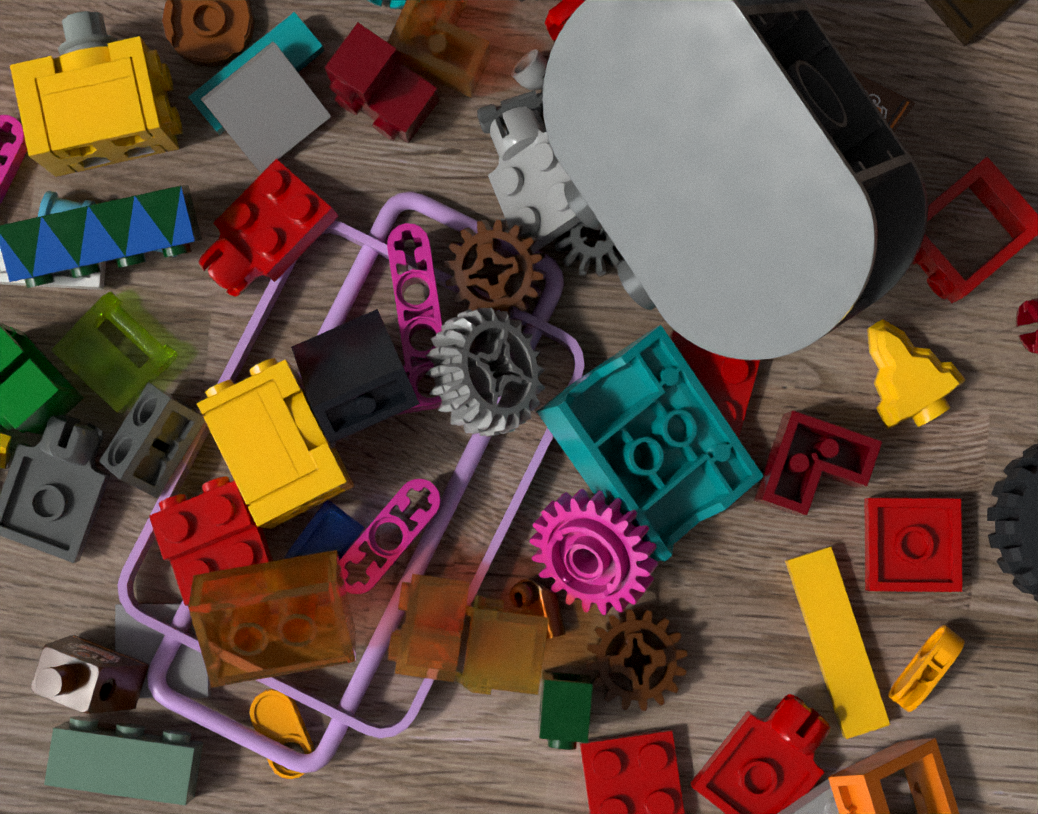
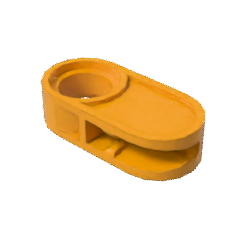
M946 625L939 627L926 640L893 683L888 694L889 698L898 703L907 712L916 709L959 656L964 647L965 640Z
M273 688L267 689L255 697L250 707V718L256 732L282 745L289 742L297 743L303 748L305 754L315 751L311 737L293 698ZM267 758L274 773L282 778L295 779L305 774L292 771Z

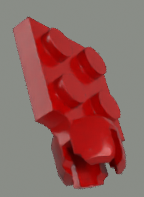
M275 159L215 220L213 224L220 232L219 239L201 255L198 263L203 271L208 268L207 271L210 278L220 287L228 289L226 292L229 295L237 297L259 276L265 275L275 282L339 215L279 160Z
M792 694L786 695L767 717L760 718L748 710L690 784L694 790L725 814H778L807 794L824 774V770L813 759L815 751L829 735L831 727L817 711L809 708L804 704L803 700Z

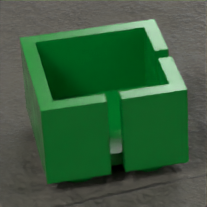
M0 323V424L9 431L14 427L15 430H19L22 433L30 432L43 435L47 422L52 415H66L84 397L23 331Z

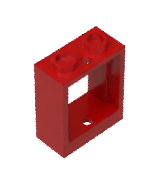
M985 157L928 205L927 222L969 187L1013 239L965 280L926 235H924L921 247L912 263L913 265L917 263L928 275L927 283L931 290L941 299L945 300L947 298L951 303L967 296L1038 235V214L988 157Z

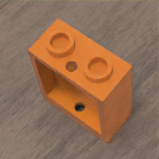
M936 738L899 741L829 776L828 779L839 814H890L880 780L904 768L918 814H960Z

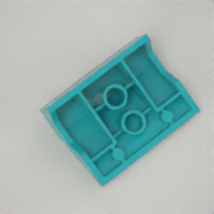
M662 325L656 326L576 380L536 411L593 494L595 495L599 490L603 491L605 504L608 506L616 498L621 499L620 513L622 514L632 510L637 512L632 524L635 527H649L642 541L656 544V549L649 556L656 561L668 560L673 554L674 544L699 522L726 510L764 477Z

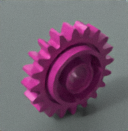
M580 489L573 497L565 492L556 501L552 500L541 512L542 515L533 523V527L537 532L530 538V543L539 548L532 556V560L545 563L546 565L539 573L540 578L553 577L555 580L551 591L556 593L564 589L567 591L566 604L570 605L576 598H579L582 601L584 612H588L596 603L601 614L606 615L612 606L620 613L623 612L629 603L635 605L653 582L654 578L651 573L658 566V562L649 557L656 549V544L642 541L649 527H635L632 524L637 512L632 510L626 514L620 513L621 499L616 498L609 506L606 505L603 491L600 490L591 500H589L588 494L584 489Z

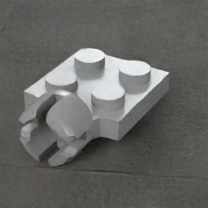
M523 106L502 113L507 126L505 131L499 118H496L490 126V135L499 156V165L493 172L488 174V177L509 228L511 229L520 223L523 225L521 238L525 240L535 236L538 239L531 247L532 252L535 253L581 222V220L575 215L566 200L564 186L571 179L552 150L540 113L537 110L533 111Z

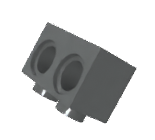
M148 382L99 462L121 481L158 498L203 426L205 419L202 414L185 402Z

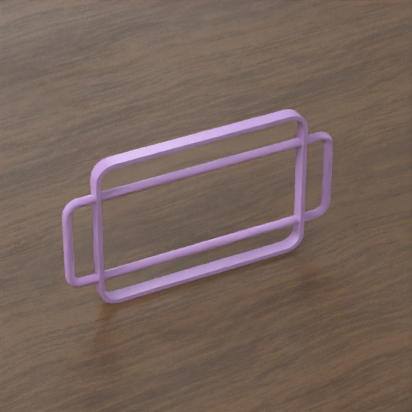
M412 191L399 193L391 197L381 208L368 235L342 222L334 221L322 234L331 233L341 236L362 248L317 335L344 323L377 256L380 255L389 260L387 244L384 242L401 212L410 209L415 210L459 232L469 227L476 234L478 233V221L426 195ZM498 239L501 241L503 249L514 255L520 254L512 244ZM405 254L409 270H418L415 258ZM545 254L546 258L536 263V269L547 272V277L545 278L546 285L532 315L522 312L513 306L514 314L510 319L521 320V324L526 326L523 333L533 334L530 341L532 349L535 350L542 335L568 349L574 364V371L568 384L569 386L582 377L585 366L583 352L572 336L548 323L561 297L564 280L563 273L557 262ZM296 261L275 282L272 279L270 280L217 384L226 380L235 382ZM434 268L437 284L456 293L460 291L457 285L446 286L445 281L453 276ZM473 287L479 294L490 299L489 294ZM501 396L498 397L497 404L499 403ZM206 421L165 485L150 515L161 511L159 502L178 494L210 431ZM548 428L546 429L407 714L400 721L392 725L381 726L373 724L355 715L491 439V437L480 436L479 433L472 434L441 497L439 511L428 523L338 706L210 642L208 643L188 633L187 631L202 603L190 607L185 606L182 600L171 624L147 613L137 605L139 603L134 596L133 584L136 574L156 537L150 518H148L121 571L118 581V594L126 613L138 622L165 635L151 661L147 674L148 688L152 696L165 708L292 771L300 773L316 772L326 766L335 755L348 727L377 738L393 737L406 730L416 718L546 453L553 438L552 433ZM181 643L331 717L332 719L316 750L310 754L298 753L171 689L166 682V674Z

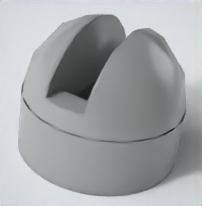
M534 49L518 61L512 70L511 76L524 88L535 91L543 88L548 61L537 49Z

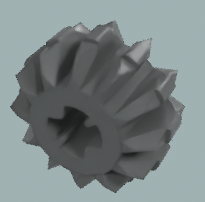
M581 221L561 235L566 238L555 242L554 247L556 251L571 250L563 259V265L570 267L578 259L581 261L578 273L580 276H586L589 264H594L598 277L604 276L606 273L604 260L617 269L618 264L622 260L616 253L619 252L604 228L598 231H600L599 239L605 238V242L597 241L595 247H589L585 245L587 237L581 238L580 235H588L592 228Z

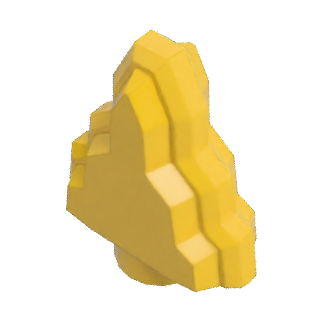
M884 319L867 328L869 353L879 369L874 385L881 400L876 409L886 429L892 428L909 418H912L917 427H920L951 408L944 397L966 381L952 362L941 363L930 349L914 347L904 331Z

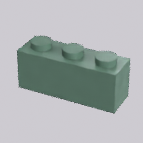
M72 716L69 722L53 728L44 785L178 805H187L195 798L203 742L190 740V732L163 730L162 736L144 733L145 726L132 723H117L116 729L98 727V719L82 716Z

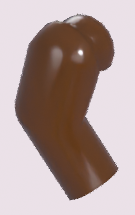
M528 579L519 581L511 588L509 595L512 604L517 608L522 607L539 616L543 639L566 634L556 593L535 580Z

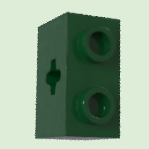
M542 671L538 734L539 739H547L548 747L575 750L577 742L588 743L593 683L589 675Z

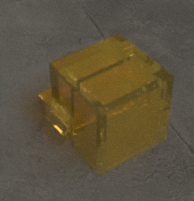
M476 595L474 606L466 605L465 615L471 617L464 670L463 672L456 673L455 681L472 693L491 695V689L538 695L549 618L530 611L503 608L504 600L491 596Z

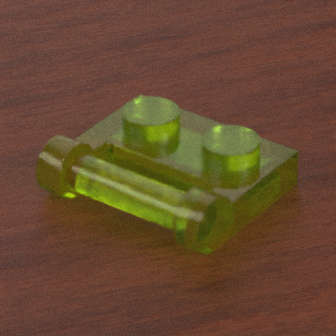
M108 292L85 313L51 351L117 413L122 414L143 392L148 382L152 383L160 373L165 371L176 360L178 353L169 344L163 346L121 307L122 301L113 292ZM108 319L150 358L141 368L98 329L105 320Z

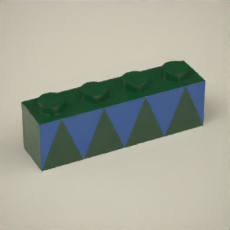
M180 185L0 225V249L9 282L24 279L27 288L55 282L53 273L70 269L72 278L101 272L99 262L116 259L118 268L146 262L145 252L162 249L164 258L192 252L190 242L202 240L189 185Z

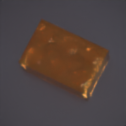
M337 550L193 575L188 608L211 688L356 662V629Z

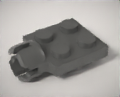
M52 415L47 422L40 443L36 446L19 443L0 494V536L76 563L81 559L110 474L98 469L95 461L103 439V431L89 422L87 426L80 424L81 420L67 415Z

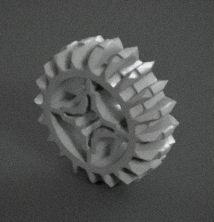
M491 307L480 308L474 311L469 309L441 325L442 331L431 338L435 348L425 355L434 364V367L430 368L425 375L434 378L436 386L429 394L440 396L442 402L438 411L451 412L450 425H463L465 433H479L480 436L491 437L512 432L519 425L531 419L530 411H534L536 407L540 406L536 395L545 389L538 380V376L545 369L537 366L536 357L541 351L532 349L530 345L533 334L521 333V320L509 321L507 311L494 312ZM476 339L475 348L470 349L473 340ZM501 396V399H500L499 403L497 404L498 397Z

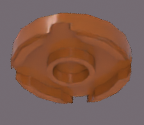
M167 0L162 19L166 38L179 56L194 65L206 67L228 64L240 56L252 40L255 25L249 0Z

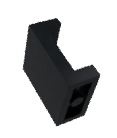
M378 309L291 347L311 407L330 444L420 404Z

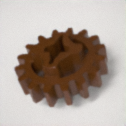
M504 218L496 219L493 229L490 228L486 219L478 221L477 234L469 227L461 230L460 233L465 243H450V250L457 256L456 259L444 261V267L454 270L455 275L445 281L446 286L457 285L460 290L453 300L458 303L467 299L470 302L468 310L471 309L472 311L491 307L494 312L500 310V312L507 311L509 319L514 314L513 305L522 312L527 310L530 305L525 296L528 295L536 298L542 292L534 285V281L547 277V272L536 269V263L546 258L545 253L533 254L531 247L538 239L535 236L525 240L521 238L523 225L520 223L513 226L510 231L506 230V220ZM498 239L512 244L520 254L514 255L503 249L501 241ZM478 245L476 247L478 257L473 266L467 268L470 252ZM493 262L494 264L503 265L513 264L512 267L504 270L505 272L498 275V277L496 274H478V272L487 269L486 267L493 264ZM525 270L523 283L513 295L514 287L512 282L518 272ZM476 284L488 291L490 299L479 294L472 285Z
M627 608L625 620L621 622L613 614H610L608 619L611 627L607 631L598 626L594 629L601 638L599 644L587 643L586 647L587 650L596 654V659L585 663L587 670H598L599 675L592 680L593 687L597 688L606 685L608 688L604 693V700L610 702L618 695L621 697L620 707L626 711L632 700L637 701L641 711L647 710V699L654 698L660 706L665 704L661 692L668 689L671 692L677 693L679 689L672 679L674 675L686 676L687 672L684 668L677 665V659L688 656L685 649L674 647V644L682 637L680 632L675 631L667 634L665 630L668 627L669 620L663 617L656 624L652 623V611L645 609L641 619H636L633 610ZM641 628L655 633L661 639L664 646L650 647L643 641ZM623 631L624 641L616 652L606 654L612 639ZM633 638L639 651L643 655H648V660L641 662L639 680L633 667L630 664H624V658L632 655V648H634ZM666 666L661 678L654 685L650 686L649 678L656 668ZM608 673H623L629 678L631 690L617 685L609 677Z

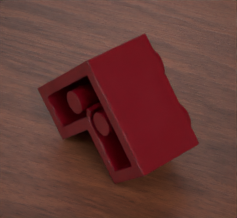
M357 22L325 66L331 82L329 87L337 94L335 101L353 115L357 116L362 111L375 120L372 124L373 128L391 141H394L398 136L409 144L439 102L437 88L401 64L397 49L359 22Z
M793 410L787 412L782 416L763 472L764 477L760 481L754 501L796 516H807L820 476L854 488L868 486L882 441Z

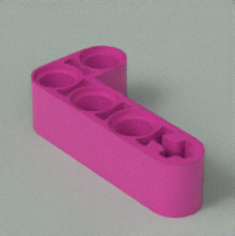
M404 223L391 231L387 240V250L405 361L403 368L420 404L399 414L436 409L440 407L442 402L440 396L426 398L418 392L420 379L426 376L425 374L430 368L434 367V364L425 356L431 349L418 351L411 346L413 334L420 329H429L435 334L442 331L441 325L443 323L431 246L427 233L420 226ZM413 240L415 246L418 247L414 251L418 270H409L405 253L402 251L405 247L404 241ZM422 284L430 290L427 300L419 305L407 303L404 299V293L410 285Z

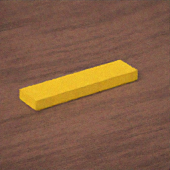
M828 546L785 560L843 738L849 739L889 726L890 722L832 547Z

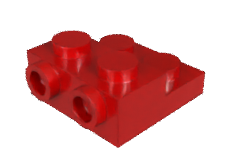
M228 476L215 478L202 485L204 493L191 499H187L186 494L166 498L159 502L161 511L149 515L163 560L170 561L185 606H195L277 572L262 527H257L248 509L250 505H246L235 480L230 482Z

